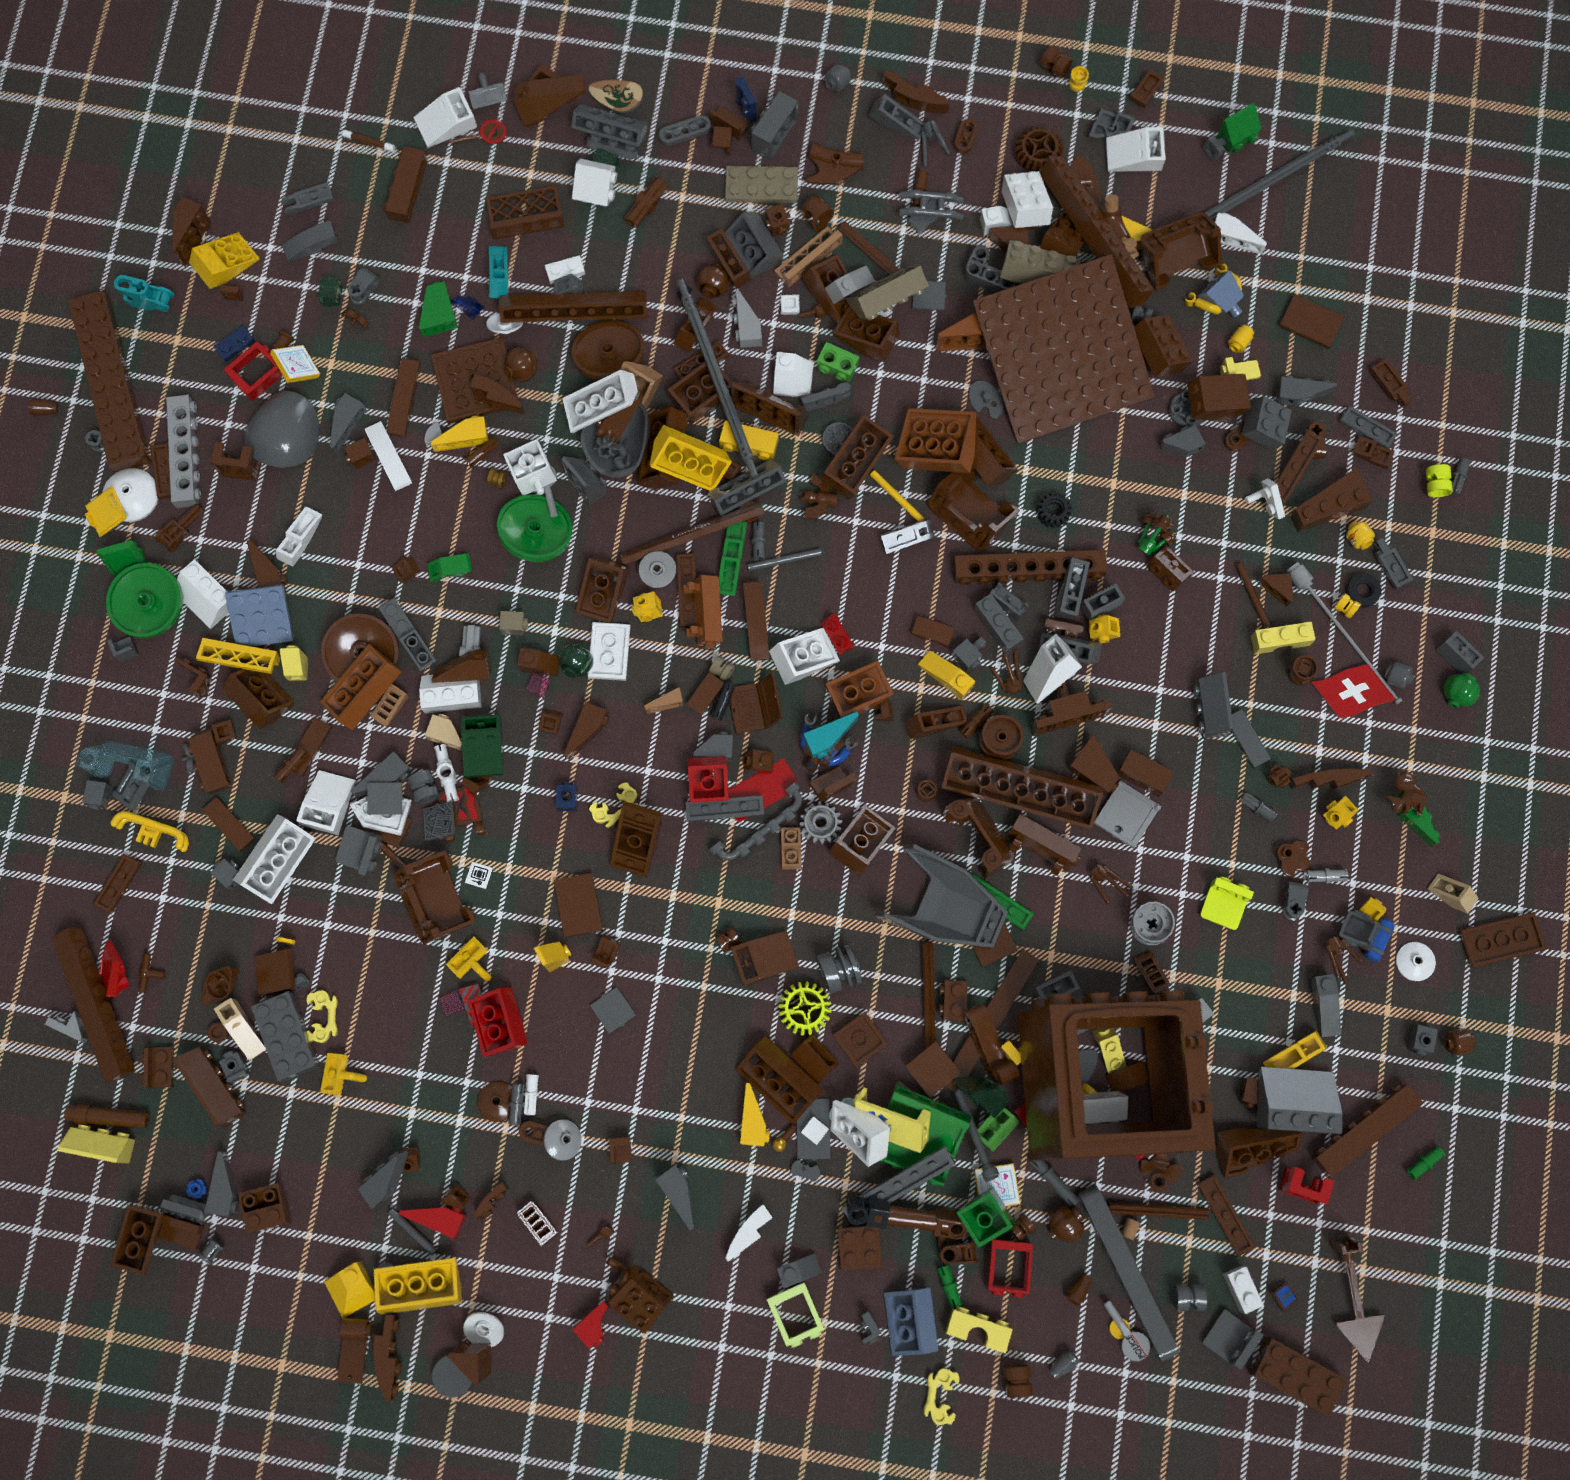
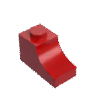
M605 1300L572 1329L588 1349L592 1345L596 1348L604 1341L602 1336L605 1332L602 1327V1321L605 1312L610 1307Z

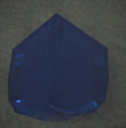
M461 295L451 300L454 306L472 320L485 308L480 302L470 296Z

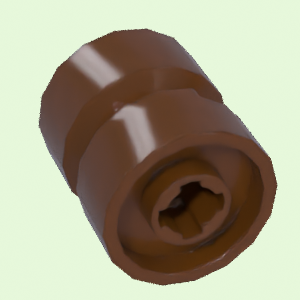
M1053 44L1042 56L1040 65L1047 70L1052 69V74L1061 79L1071 67L1074 59L1066 53L1061 54V49Z
M1300 656L1289 667L1288 678L1295 685H1306L1317 674L1318 663L1311 656Z
M1030 1365L1004 1367V1378L1008 1381V1384L1005 1385L1006 1397L1024 1398L1033 1396L1032 1383L1028 1382L1031 1378Z

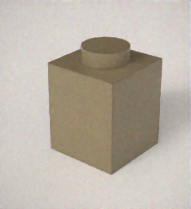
M501 611L499 627L501 634L525 635V629L528 630L529 621L525 617L524 612Z

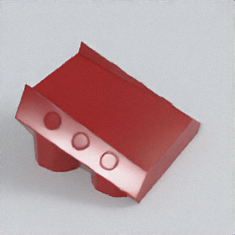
M107 941L104 946L99 971L107 991L106 997H117L124 989L129 988L122 959L112 941Z

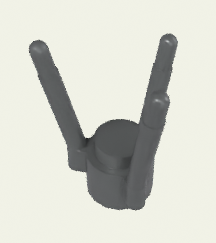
M935 121L925 123L923 125L924 131L921 132L923 165L925 167L927 166L926 138L930 141L938 139L947 155L950 154Z

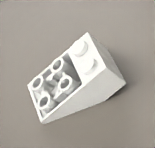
M460 87L442 94L414 117L427 148L477 128L472 111Z
M1145 127L1107 137L1108 171H1162L1165 162L1163 127Z
M1055 634L1040 647L1023 682L1038 704L1081 669L1082 666L1070 647Z
M319 770L302 802L296 822L305 827L339 835L352 795L351 790L354 788L356 780Z

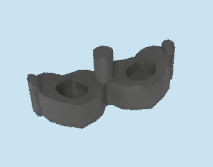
M184 744L187 757H182V760L187 761L186 773L195 772L193 766L195 762L194 757L188 751V744Z

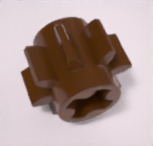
M1276 764L1268 770L1270 774L1267 778L1273 787L1280 786L1282 789L1291 782L1289 778L1292 777V774L1285 765L1279 767Z

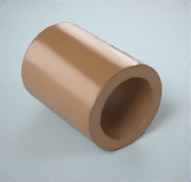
M1127 1218L1121 1232L1122 1236L1134 1241L1140 1223Z

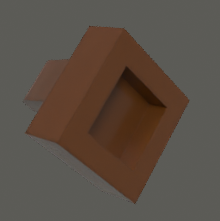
M888 699L873 707L874 710H881L879 715H874L876 720L894 721L892 702Z

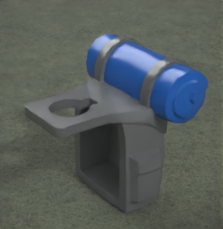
M1349 911L1341 927L1339 938L1345 939L1347 945L1355 948L1359 946L1366 950L1364 955L1370 961L1379 962L1384 955V950L1391 935L1394 933L1393 930L1396 925L1389 919L1383 918L1378 922L1370 919L1368 914L1361 911Z

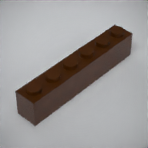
M1409 1084L1396 1085L1390 1090L1391 1095L1387 1098L1385 1096L1381 1097L1375 1102L1376 1107L1372 1110L1368 1108L1360 1114L1361 1119L1357 1122L1353 1120L1346 1125L1345 1132L1335 1134L1330 1138V1144L1326 1147L1322 1145L1314 1151L1316 1155L1312 1157V1160L1327 1178L1334 1177L1424 1104Z

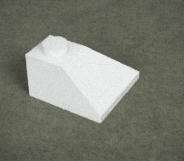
M777 352L773 395L802 398L810 394L814 363L794 353Z

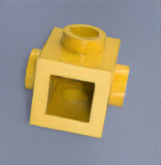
M655 592L643 593L640 596L633 597L634 605H632V612L641 622H648L663 616L661 600Z
M1098 615L1097 618L1089 620L1091 639L1098 640L1099 643H1108L1110 639L1120 637L1119 618L1109 615Z
M1345 796L1339 802H1336V800L1331 802L1326 807L1328 811L1323 816L1326 818L1327 823L1337 830L1340 826L1344 828L1353 821L1351 817L1359 810Z

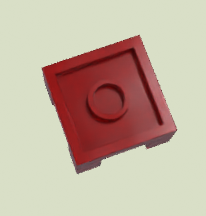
M1297 1167L1292 1169L1285 1168L1279 1191L1315 1204H1328L1334 1180L1315 1178L1312 1187L1301 1184L1305 1172L1303 1169Z

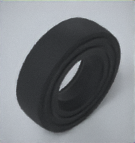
M1366 573L1354 576L1346 587V594L1350 596L1351 600L1359 602L1361 608L1374 605L1379 600L1382 592L1381 584L1377 578ZM1358 585H1368L1371 594L1368 597L1360 596L1357 593Z

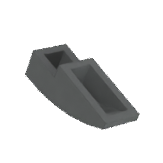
M329 220L297 234L285 242L282 247L287 262H291L322 252L323 247L336 244L338 240L332 223Z

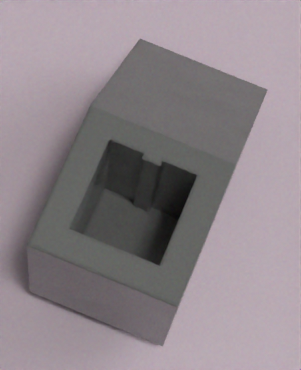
M1195 425L1192 427L1186 426L1174 435L1170 433L1164 436L1159 447L1161 450L1187 458L1201 452L1206 443Z

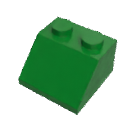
M1255 104L1248 105L1223 121L1216 139L1223 138L1227 142L1223 147L1228 155L1234 151L1235 153L1239 152L1244 145L1252 144L1259 138L1262 128Z
M994 1187L976 1196L957 1211L959 1218L978 1248L1013 1228L1015 1220Z

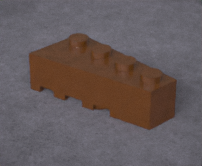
M1356 468L1298 506L1290 516L1297 532L1366 509L1372 502V499L1358 468Z

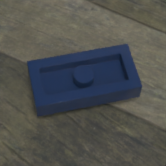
M241 326L213 347L226 363L253 344L255 340L246 328Z

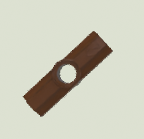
M655 177L645 191L639 192L636 196L634 205L625 215L624 221L632 228H638L645 217L654 212L658 200L667 190L668 184L660 177Z

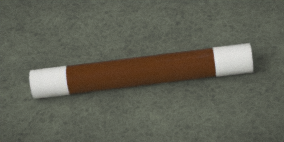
M343 130V137L391 152L395 150V145Z

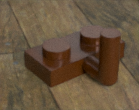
M609 1257L606 1264L621 1272L619 1279L615 1283L613 1282L608 1289V1304L615 1307L637 1284L639 1268L634 1265L628 1267Z

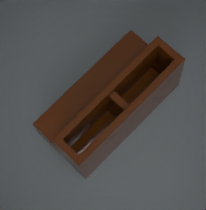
M1133 750L1128 752L1117 772L1119 777L1157 797L1164 793L1174 771Z

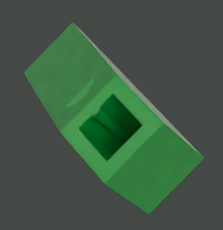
M1402 793L1395 795V797L1401 798ZM1424 807L1420 817L1416 815V810L1410 809L1407 815L1404 814V808L1401 812L1396 813L1430 847L1439 843L1438 831L1433 827L1431 813L1426 810V807Z

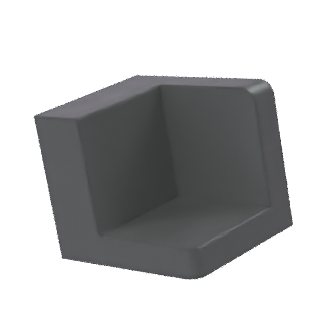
M130 636L116 643L112 639L107 640L113 656L120 662L139 655Z

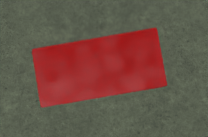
M783 758L773 764L772 772H758L730 788L728 795L729 798L763 795V805L766 808L787 796L785 790L795 783L797 779ZM748 817L735 818V819L737 820L738 823H740L741 821L747 819Z

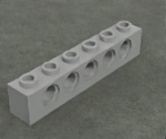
M189 395L166 397L171 502L176 508L192 507L194 504L199 505V499H201V491L198 488L200 473L197 471V464L200 461L199 455L196 453V447L199 446L198 437L195 435L198 423L194 412H197V405ZM186 414L183 419H180L182 415ZM187 431L186 435L180 436L183 432ZM184 449H188L186 453L181 454ZM189 466L186 471H182L184 467ZM189 483V486L183 489V486Z

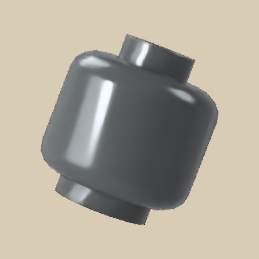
M839 64L833 66L825 74L826 87L834 92H840L851 81L849 69Z
M1395 662L1393 665L1389 664L1384 678L1387 679L1388 685L1405 689L1407 685H1412L1415 675L1412 674L1411 666Z

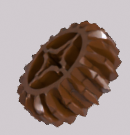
M1039 125L1036 129L1032 126L1029 131L1025 129L1023 134L1019 135L1015 145L1016 159L1020 160V166L1025 165V170L1030 168L1032 169L1031 172H1035V170L1040 172L1048 157L1063 156L1064 147L1062 139H1058V133L1053 134V129L1048 131L1046 126L1044 129H1040Z

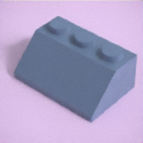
M918 1288L885 1292L884 1297L892 1356L921 1355L939 1351L931 1289Z

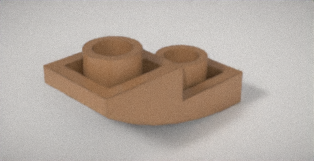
M781 828L782 870L802 869L801 828Z

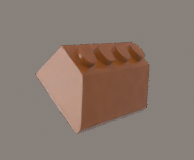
M368 644L320 703L338 722L353 730L402 671L371 644Z

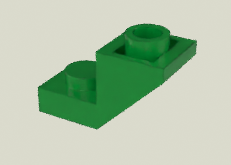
M467 553L438 558L427 564L430 582H437L448 576L462 577L472 572L470 557Z

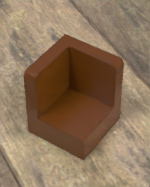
M714 126L712 147L727 149V155H731L732 128Z
M631 1138L609 1139L610 1163L632 1162Z

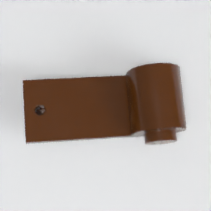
M343 1318L340 1329L342 1347L337 1383L362 1384L368 1336L371 1337L373 1325L369 1324V1319Z

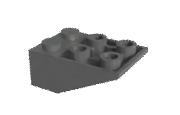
M1072 971L1033 989L1037 999H1044L1048 995L1072 994V998L1083 997ZM1089 1029L1077 1030V1035Z

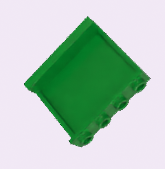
M896 1085L887 1109L915 1120L918 1119L923 1109L930 1111L929 1139L921 1153L888 1142L887 1157L879 1162L884 1161L895 1169L904 1170L943 1146H946L954 1159L964 1134L968 1130L972 1116ZM950 1168L928 1182L933 1185L944 1186Z

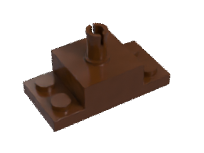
M1064 682L1055 689L1058 699L1049 701L1044 710L1046 715L1038 717L1031 728L1032 735L1034 737L1106 717L1112 708L1110 701L1104 702L1101 699L1092 702L1091 705L1086 691L1069 695L1066 682Z
M624 801L610 866L647 877L652 857L657 848L663 821L661 819L662 812Z

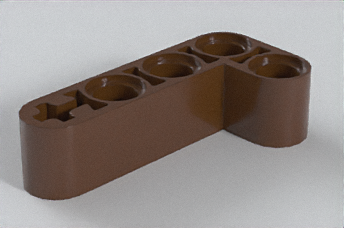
M981 1003L964 1011L966 1023L989 1079L993 1083L1002 1085L1019 1077L1017 1066L1012 1060L1007 1059L1005 1052L1001 1049V1042L986 1006Z

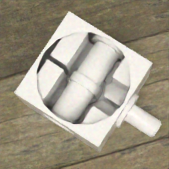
M538 439L503 454L522 495H527L533 491H537L538 495H542L545 492L544 486L557 481Z

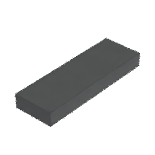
M1350 405L1339 423L1359 435L1377 441V445L1388 449L1398 434Z
M1241 709L1232 714L1234 728L1231 732L1251 767L1255 768L1269 761L1271 758L1244 711Z

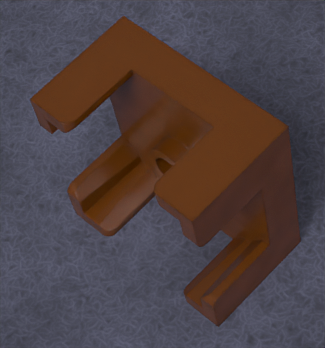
M215 442L210 463L220 476L257 481L261 462L253 458L254 449L252 447L243 446L239 460L234 459L232 455L223 453L224 443Z

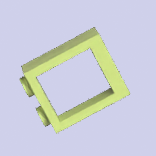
M804 1282L767 1298L786 1346L791 1345L794 1348L802 1344V1339L808 1336L810 1339H814L822 1335L821 1331L824 1330V1327ZM803 1293L817 1326L789 1338L775 1305Z

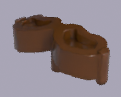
M345 309L341 315L342 317L345 316L353 319L350 323L351 325H354L357 321L363 326L364 330L369 324L361 315L350 309Z

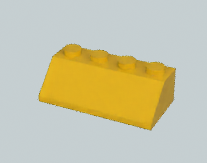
M663 425L654 440L650 467L711 491L717 487L732 461L725 450Z
M456 1258L374 1269L376 1311L380 1315L462 1303L461 1281Z

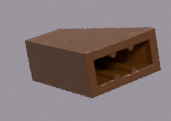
M1092 735L1068 770L1086 783L1103 787L1104 796L1109 792L1113 794L1119 786L1116 782L1120 777L1098 740Z

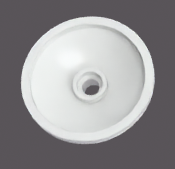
M127 468L120 470L108 479L103 488L104 492L113 486L127 516L123 522H135L144 519L155 509L158 503L155 480L149 473L141 469ZM129 488V491L124 493V490Z

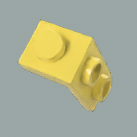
M1233 357L1225 358L1220 366L1221 375L1243 373L1246 374V380L1258 379L1261 376L1257 360L1234 363Z
M1110 1028L1092 1031L1093 1038L1100 1046L1107 1073L1112 1074L1126 1068L1119 1037L1115 1030Z

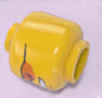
M1356 521L1349 525L1346 538L1355 549L1364 550L1374 543L1375 533L1366 522L1358 523Z

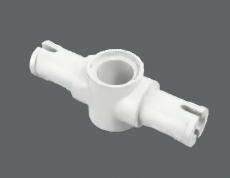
M441 744L440 750L439 745L434 747L438 761L436 771L441 786L444 787L446 801H452V797L454 801H458L459 797L455 786L457 783L456 772L452 761L449 760L446 744ZM445 770H451V774L448 777L442 776Z

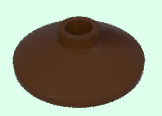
M492 1082L481 1090L478 1096V1108L483 1117L493 1122H501L509 1118V1101H511L512 1087L504 1082ZM498 1097L500 1099V1103L498 1105H494L493 1100L494 1098Z

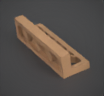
M827 226L775 269L774 273L789 288L802 277L801 275L817 265L841 245L843 235L838 230L834 233ZM828 233L830 237L822 242V237ZM811 246H818L808 254V249ZM798 257H802L803 259L795 265V260ZM785 268L790 269L784 275L781 273Z

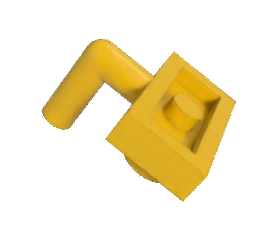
M475 937L446 964L458 978H461L472 968L485 981H490L491 975L477 963L488 950Z
M327 1053L320 1093L341 1095L344 1079L365 1082L367 1076L365 1074L345 1071L348 1055Z

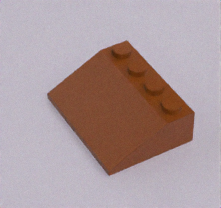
M908 408L895 461L903 469L970 473L975 456L976 412Z

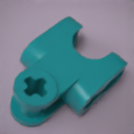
M119 275L114 281L115 289L123 294V300L126 304L145 310L169 311V300L174 298L175 295L171 290L149 285L142 279L126 275ZM122 282H128L129 287L123 288L120 287V284Z

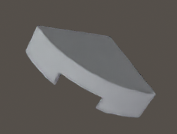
M438 422L432 424L425 433L426 446L431 445L432 440L442 435Z

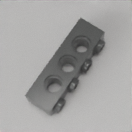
M579 104L573 111L571 128L640 147L646 139L648 123Z
M772 458L756 467L759 475L757 478L752 479L749 471L707 492L714 509L722 516L786 482L780 465Z

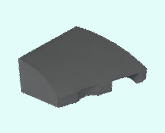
M1101 108L1089 138L1111 137L1130 132L1135 118L1121 112L1115 114Z

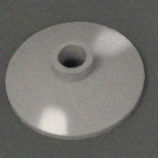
M662 551L648 553L639 564L640 578L650 587H664L674 579L676 574L675 561L669 554ZM655 565L660 566L658 570L653 569Z
M557 1120L551 1123L544 1134V1146L547 1153L552 1158L562 1161L574 1157L581 1146V1133L578 1127L569 1120ZM565 1136H567L568 1139L567 1143H565L563 1140Z

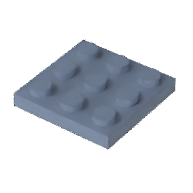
M283 584L225 592L235 644L259 646L294 640Z

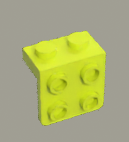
M1217 877L1211 882L1200 916L1218 925L1236 930L1246 903L1252 899L1254 892L1249 890V887L1246 885H1235L1230 883L1231 880L1228 878Z

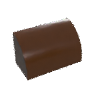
M814 1034L791 1054L793 1059L817 1084L840 1064Z

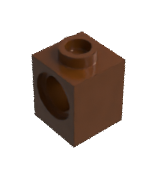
M365 438L344 447L347 452L344 456L348 464H353L355 469L376 460Z

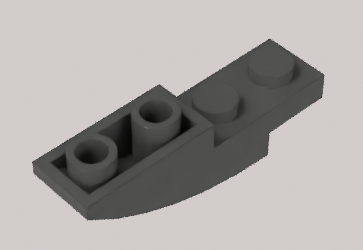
M395 598L379 607V610L420 671L436 662V659Z

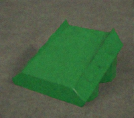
M132 540L100 548L96 551L110 574L114 577L129 566L147 563L143 549L139 548L137 543Z

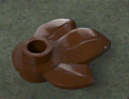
M1294 841L1291 844H1281L1277 848L1276 857L1281 861V870L1286 876L1292 878L1295 870L1307 871L1310 869V861L1305 855L1309 850V846L1306 843Z
M1157 1154L1152 1162L1142 1160L1141 1173L1148 1179L1150 1188L1155 1192L1164 1191L1168 1184L1176 1182L1180 1177L1181 1165H1170L1166 1154ZM1156 1178H1160L1162 1180V1184L1160 1186L1155 1184Z

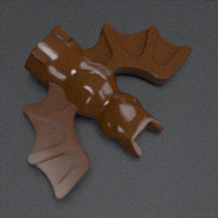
M812 473L811 486L818 488L820 491L816 493L814 491L802 490L801 492L805 495L800 498V501L818 504L817 506L806 508L805 521L809 519L817 521L820 515H827L828 506L837 508L838 493H830L832 488L820 480V476H817L815 473Z

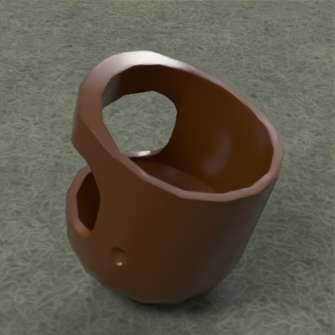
M819 196L808 198L802 206L803 216L806 219L813 217L810 226L815 232H820L825 228L834 216L833 209ZM819 219L820 225L816 226V222Z

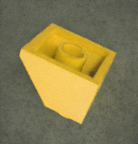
M361 1261L350 1265L324 1282L342 1319L375 1301V1287Z

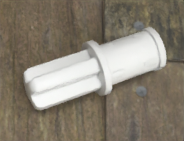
M526 1075L524 1114L535 1115L537 1096H539L537 1093L539 1075Z

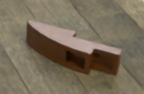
M886 70L883 74L882 84L894 91L893 99L899 103L928 113L947 114L949 111L950 101L945 96L934 92L931 87L920 83L916 88L911 82H906L898 74Z
M391 1313L385 1315L383 1334L374 1335L373 1345L377 1382L386 1402L393 1401L394 1397L398 1395L399 1384H396L397 1375L400 1376L402 1363H399L400 1357H392V1353L396 1351L397 1341L394 1340L395 1332L399 1330L400 1320L397 1319L398 1314Z

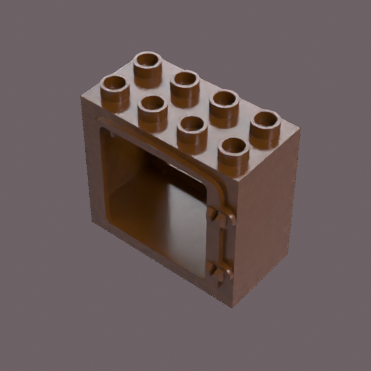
M1182 990L1159 992V995L1147 996V992L1143 991L1123 993L1122 996L1110 997V993L1085 994V997L1072 998V994L1048 995L1044 999L1031 1000L1032 1010L1018 1013L1030 1161L1216 1150L1212 1119L1214 1105L1210 1100L1205 1051L1207 1039L1203 1031L1200 1000L1185 1001L1184 991ZM1143 1027L1152 1122L1085 1125L1077 1030Z

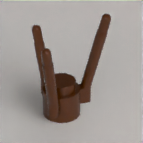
M1016 649L1013 650L1016 676L1013 675L1007 654H1003L1010 678L1005 680L1006 683L1003 682L992 666L990 667L1003 692L1007 691L1008 695L1023 690Z
M1101 863L1090 872L1093 876L1091 881L1097 887L1106 904H1109L1110 901L1100 886L1099 881L1103 883L1105 880H1108L1126 897L1129 894L1110 875L1130 889L1133 888L1130 883Z
M1334 937L1326 941L1324 945L1329 954L1336 977L1339 978L1341 975L1345 986H1348L1349 983L1338 956L1344 953L1343 948H1345L1359 964H1363V961L1347 945L1345 939L1340 941L1339 937Z

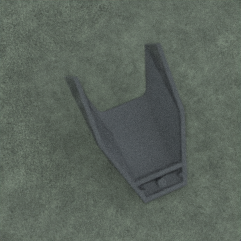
M915 844L904 845L903 850L930 878L917 912L913 917L890 915L885 912L875 913L873 917L932 941L993 948L1008 911L966 869Z

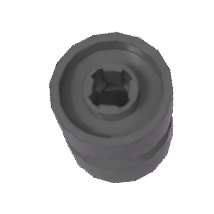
M431 770L419 771L407 778L410 789L414 790L413 797L417 805L429 803L440 797L437 786L433 784L434 778Z
M1174 1284L1173 1301L1175 1310L1188 1311L1191 1308L1193 1311H1206L1207 1293L1205 1285L1192 1284L1191 1287H1188L1187 1284Z

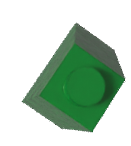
M434 282L427 286L419 323L422 337L457 329V322L445 282Z

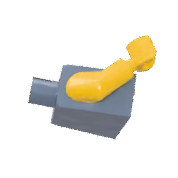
M1222 264L1221 270L1218 268L1215 270L1217 278L1198 295L1199 298L1196 299V295L1191 292L1188 297L1193 300L1185 299V304L1189 307L1195 305V307L1216 315L1229 312L1235 318L1242 312L1241 308L1237 305L1243 298L1241 279L1230 270L1227 271L1226 264Z

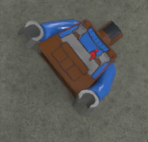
M808 712L805 716L806 723H804L800 735L801 748L804 751L803 755L809 759L804 768L814 773L818 765L828 768V766H835L844 762L851 753L852 748L859 744V741H856L853 745L850 742L853 736L848 737L846 741L841 739L828 752L826 757L812 759L803 735L821 726L815 723L818 716L815 715L814 720H810L808 718L810 712Z

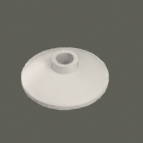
M498 313L491 316L486 324L487 328L492 332L509 334L521 328L523 322L501 323L500 314Z
M1410 942L1399 949L1396 955V966L1401 975L1406 979L1422 981L1430 977L1434 972L1436 965L1435 956L1428 946L1419 942ZM1416 957L1420 958V964L1415 962Z
M484 1312L470 1315L463 1327L464 1334L471 1343H491V1347L499 1344L504 1335L502 1323L495 1316Z

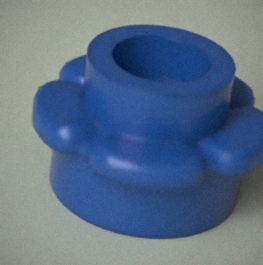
M196 1179L188 1183L186 1192L189 1197L200 1199L206 1193L207 1188L203 1180Z

